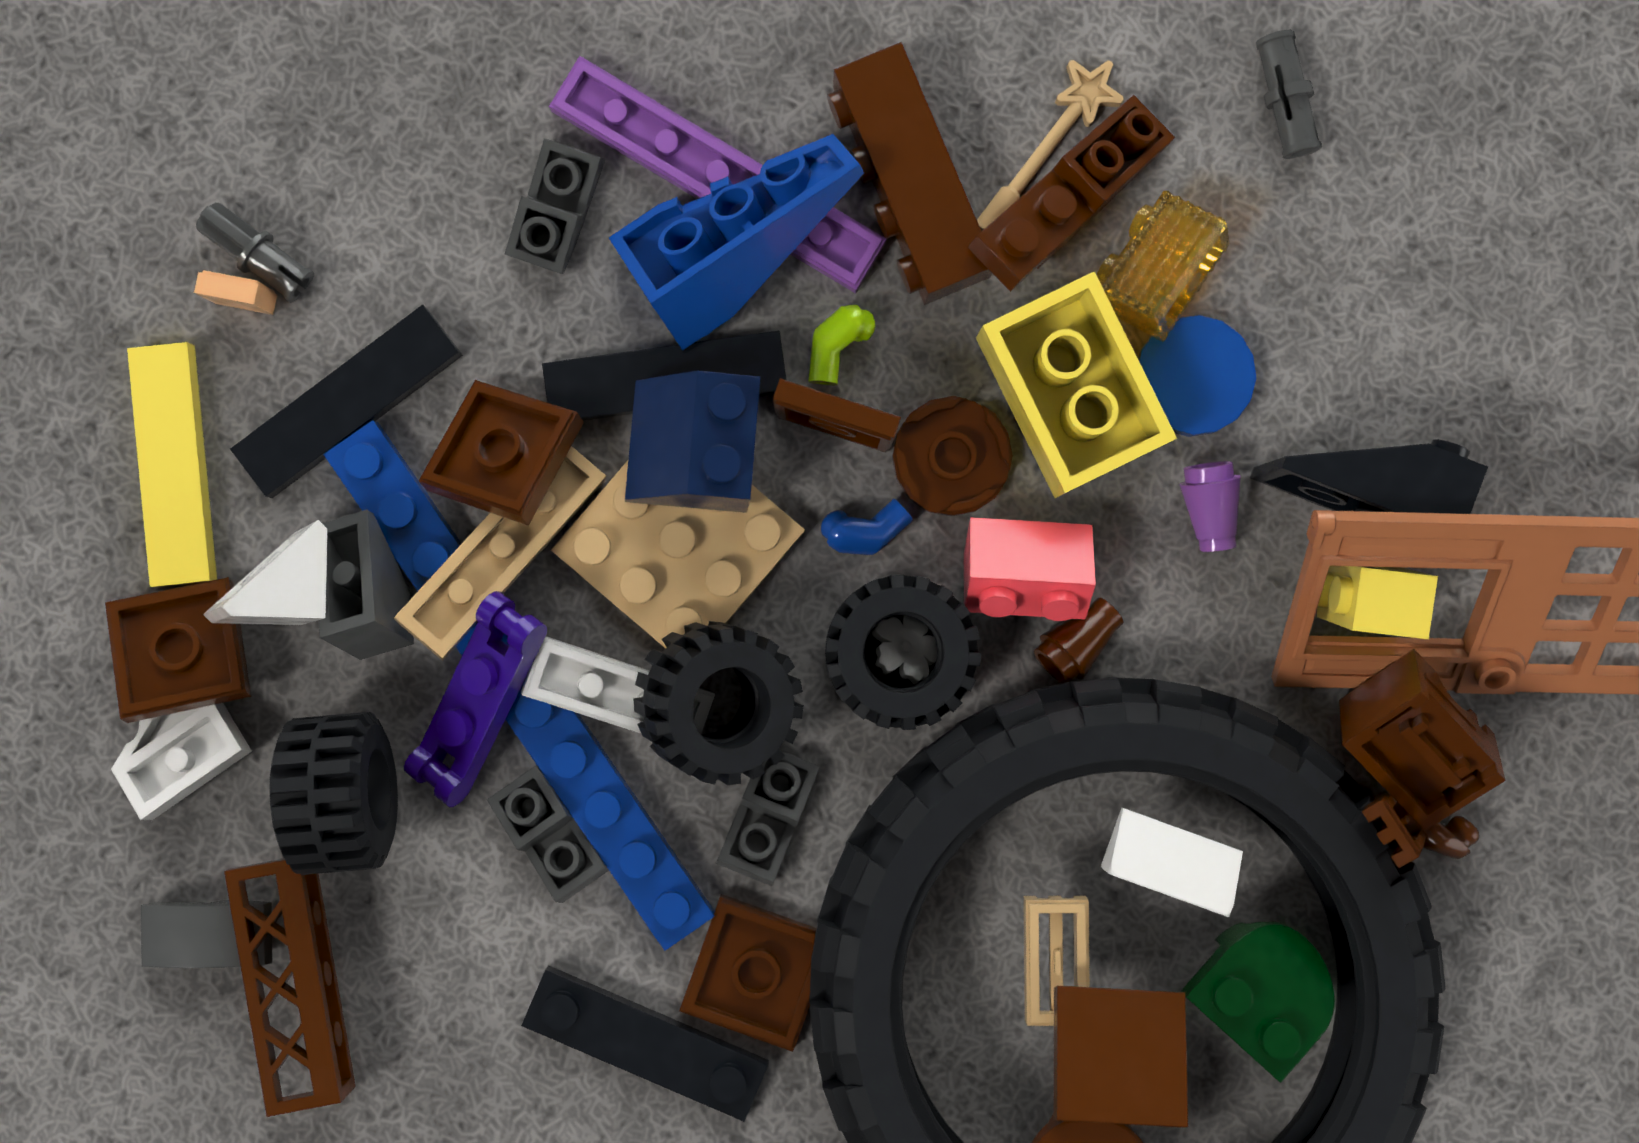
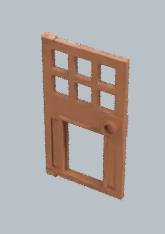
M1314 510L1312 512L1306 533L1309 540L1271 675L1274 687L1357 688L1415 649L1438 673L1445 689L1455 693L1639 694V666L1597 665L1607 643H1639V621H1617L1628 597H1639V518ZM1577 547L1623 548L1611 574L1565 573L1573 552ZM1329 566L1488 569L1463 639L1429 638L1428 640L1404 637L1309 635ZM1557 595L1602 596L1591 620L1546 619ZM1538 641L1582 642L1573 663L1570 665L1528 664Z

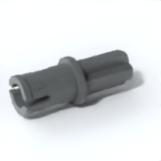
M215 202L201 212L196 223L197 230L238 261L237 268L243 273L252 271L282 294L290 303L296 301L301 296V292L296 289L298 284L306 289L312 282L314 272L302 266L273 244V235L269 232L263 231L259 233L221 203Z

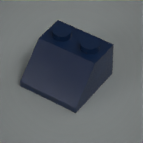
M692 371L636 380L625 502L747 513L751 499L760 376Z

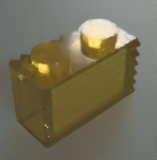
M1163 191L1153 207L1145 204L1140 208L1130 225L1129 237L1131 239L1119 256L1114 253L1110 254L1097 272V277L1117 318L1161 342L1166 340L1168 333L1173 330L1175 323L1180 320L1182 312L1187 309L1189 302L1194 299L1196 292L1200 290L1202 283L1207 280L1209 273L1214 270L1216 263L1220 261L1222 254L1227 251L1229 246L1227 222L1222 217H1216L1211 212H1205L1200 206H1194L1190 201H1184L1180 196H1174L1169 191Z

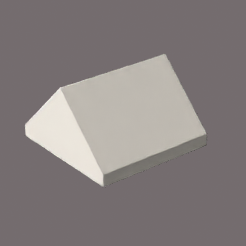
M317 520L293 533L203 615L211 623L303 625L325 619L327 528Z

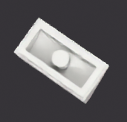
M1121 808L1101 868L1115 877L1230 917L1235 901L1243 851Z

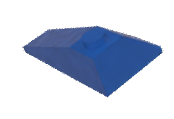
M831 134L767 160L762 166L760 174L736 184H732L727 176L710 183L711 194L681 205L677 197L658 204L610 236L609 240L676 342L684 350L731 319L858 181L864 172L858 161L837 137Z

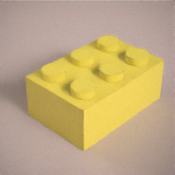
M1095 271L983 325L976 340L1054 498L1177 439Z

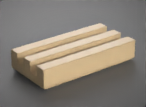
M1086 895L1073 896V898H1062L1061 896H1048V898L1023 896L1025 1022L1027 1026H1054V987L1057 985L1063 986L1062 913H1073L1074 986L1090 987L1089 900ZM1039 913H1049L1050 1011H1040Z

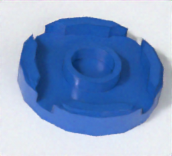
M1201 315L1176 318L1152 333L1140 350L1138 360L1176 434L1192 437L1217 432L1237 420L1251 401L1256 382L1253 354L1243 337L1221 320Z

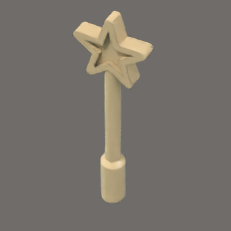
M1075 60L1069 61L1066 68L1072 86L1058 94L1055 101L1058 106H1068V108L1011 183L1000 188L978 217L977 222L981 231L1020 198L1022 191L1080 115H1082L1084 125L1090 127L1094 122L1099 106L1120 107L1124 100L1123 96L1106 84L1113 66L1111 61H1106L1092 72H1089Z

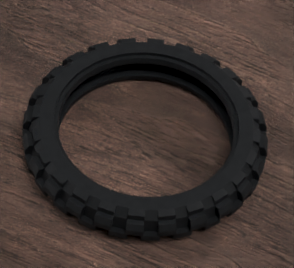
M1108 677L1104 679L1070 681L1030 690L1023 695L999 704H993L955 724L954 728L932 744L921 749L893 776L891 782L873 804L868 806L848 838L835 871L830 877L817 919L815 941L811 956L810 1014L813 1045L821 1074L822 1088L839 1131H842L847 1143H964L949 1127L928 1096L918 1077L905 1037L902 1010L903 976L908 946L917 917L930 889L946 864L980 827L998 813L1026 796L1062 781L1092 774L1121 771L1153 772L1182 777L1213 787L1241 803L1263 820L1289 847L1305 869L1320 898L1333 940L1337 970V1004L1333 1031L1323 1065L1311 1091L1297 1114L1271 1143H1412L1427 1110L1421 1104L1429 1074L1435 1075L1438 1072L1445 1026L1438 1022L1439 993H1443L1446 987L1441 943L1434 940L1428 915L1432 905L1416 864L1409 862L1398 868L1391 857L1398 842L1394 839L1383 845L1377 836L1380 827L1385 825L1381 816L1368 822L1362 813L1365 806L1375 800L1372 794L1364 791L1347 773L1344 764L1312 738L1301 734L1285 724L1277 716L1234 697L1198 686L1157 679Z

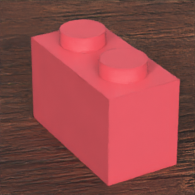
M970 517L964 549V604L970 613H983L990 617H1006L1009 615L1045 617L1053 621L1086 619L1096 586L1092 525Z

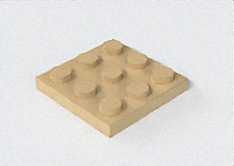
M627 460L551 551L664 648H667L662 638L671 632L680 635L685 634V625L697 622L708 626L709 621L727 624L802 536L805 529L753 485L751 487V499L747 513L625 502Z

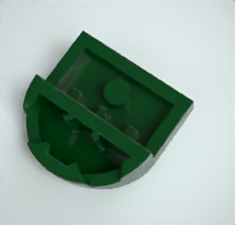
M1276 921L1250 924L1238 923L1226 929L1215 939L1220 947L1180 992H1185V997L1281 1083L1327 1030L1334 1013L1335 994L1333 983L1322 957L1314 946L1299 932Z

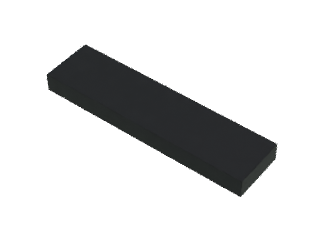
M421 305L230 448V450L265 497L274 498L326 459L323 455L372 420H378L463 355L428 308Z
M780 330L699 341L684 350L677 344L542 363L547 403L576 411L583 421L633 414L636 380L692 371L760 376L759 396L775 394L779 379L787 380Z

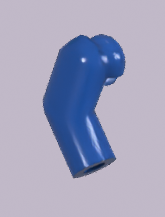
M892 499L871 519L848 517L842 510L830 512L821 523V532L827 538L828 545L839 553L873 555L879 552L913 521V518L896 499Z

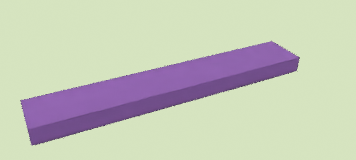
M581 56L577 59L549 105L551 112L697 199L711 194L710 183L728 176L732 184H736L760 174L763 166ZM833 207L790 255L856 293L886 244V238Z

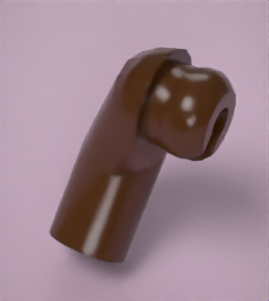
M1455 816L1445 826L1438 822L1426 831L1423 829L1427 835L1423 848L1454 859H1460L1471 853L1468 848L1479 840V831L1464 817Z

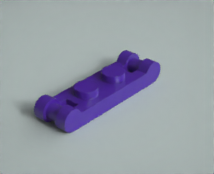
M500 591L492 592L479 605L476 612L477 626L420 746L412 751L404 764V772L418 783L428 782L435 788L434 796L449 808L461 803L472 789L547 634V626L533 615L522 616L515 611L514 601ZM504 634L508 636L507 643L510 646L501 641ZM447 752L455 758L451 768L442 763Z

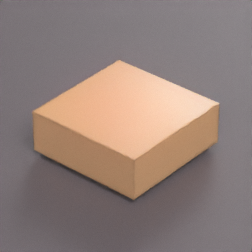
M203 270V273L198 272L195 294L215 304L274 314L277 294L259 281Z

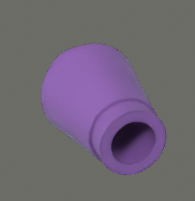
M1209 462L1183 468L1185 481L1179 485L1196 538L1199 540L1200 551L1214 552L1235 548L1241 476L1234 475L1233 462Z

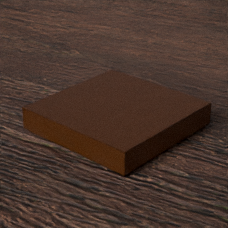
M781 378L773 397L776 415H778L779 419L885 453L886 450L889 451L901 420L899 416Z
M475 380L421 475L419 482L429 492L529 526L584 422L576 411Z
M229 577L105 602L121 720L131 723L252 697L241 624L211 623L203 615L234 587V583Z
M721 894L714 912L715 917L711 920L679 1011L793 1052L810 1006L811 956L816 928Z
M1058 985L1054 987L1053 1121L1187 1128L1185 992Z

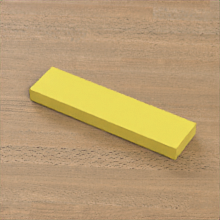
M182 342L127 348L150 587H167L217 580L195 345Z

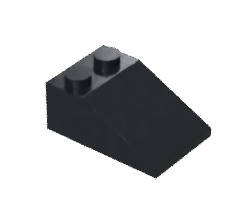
M1434 439L1431 444L1285 456L1254 467L1250 479L1332 511L1471 514L1488 466L1468 459L1470 451L1465 447L1449 441Z

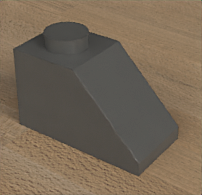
M363 510L322 523L327 528L326 613L325 619L319 620L320 638L359 660L413 645V635L394 619L397 613L409 602L410 590L374 514L369 510Z

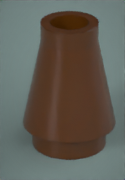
M1097 598L1089 606L1085 620H1066L1040 636L1041 644L1034 650L1035 657L1043 668L1060 683L1070 682L1075 678L1083 680L1114 632L1124 623L1123 618L1108 601L1103 598Z

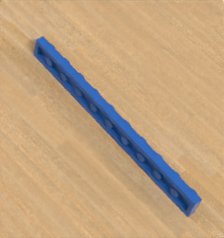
M372 420L323 455L361 510H369L374 514L394 558L415 589L419 591L462 543L381 425ZM477 623L457 644L456 648L461 655H463ZM504 634L501 641L510 646L507 643L508 636ZM523 682L505 720L661 947L666 951L715 917L714 909L579 713L523 696L521 694Z

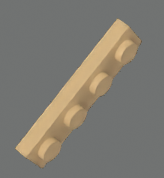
M571 446L529 526L489 513L394 617L395 621L443 661L478 622L476 620V612L481 602L492 592L500 591L504 593L603 484L606 475Z

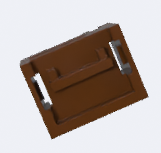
M1415 649L1339 700L1342 745L1425 831L1506 781L1495 734L1486 724L1482 727L1479 726L1477 715L1471 708L1466 711L1456 703L1443 686L1438 673Z

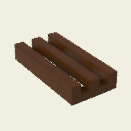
M1385 790L1374 796L1375 800L1366 805L1362 813L1368 822L1381 816L1385 825L1380 827L1377 836L1383 845L1396 839L1398 845L1391 857L1398 868L1420 856L1427 835L1416 820Z

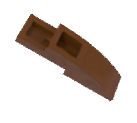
M1133 95L1067 152L1045 177L981 231L968 246V249L1011 292L1036 268L1039 269L1095 217L1173 141L1175 136Z

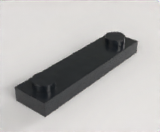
M549 965L544 971L521 1025L745 1122L769 1063L768 1059Z

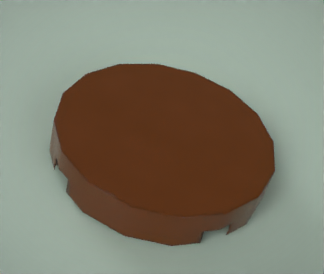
M957 396L929 400L911 412L896 435L892 454L896 480L908 498L928 512L951 517L975 512L995 499L1007 481L1013 457L1009 434L997 415L975 401Z

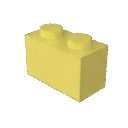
M1329 566L1317 608V617L1352 631L1429 640L1438 576L1401 567Z

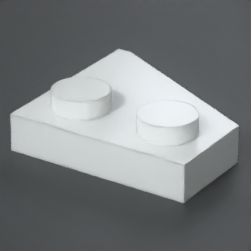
M219 703L140 720L137 735L131 742L125 745L111 770L139 819L154 820L252 752L225 705Z

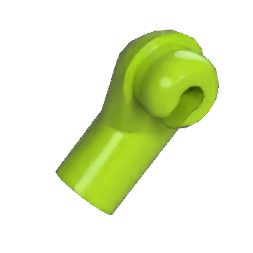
M854 304L841 306L815 329L812 337L809 383L830 386L838 385L841 351L853 341L869 340L875 331V319L870 311L863 310Z

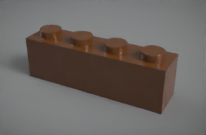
M902 42L834 69V92L827 94L828 103L838 127L842 129L849 126L858 147L850 149V153L861 165L864 172L860 180L863 184L872 181L881 202L874 204L873 208L885 238L888 239L896 236L904 257L897 260V266L909 294L919 291L923 303L926 305L989 279L992 272L968 249L971 242L981 232L980 226Z

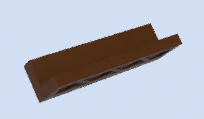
M284 857L278 860L230 868L224 871L266 1116L270 1117L341 1103L356 1085L319 874H296L291 870L290 865H287ZM276 874L280 901L269 917H267L249 904L245 880ZM281 914L283 915L285 928L276 923ZM252 922L261 927L256 935H254ZM268 933L287 945L291 962L280 978L259 964L257 949ZM292 974L294 978L295 989L287 984ZM263 983L271 988L266 998ZM279 994L299 1008L301 1024L291 1039L270 1026L268 1009ZM303 1035L306 1050L297 1044ZM274 1045L282 1050L277 1059L275 1056ZM289 1055L310 1070L313 1091L282 1097L278 1071Z

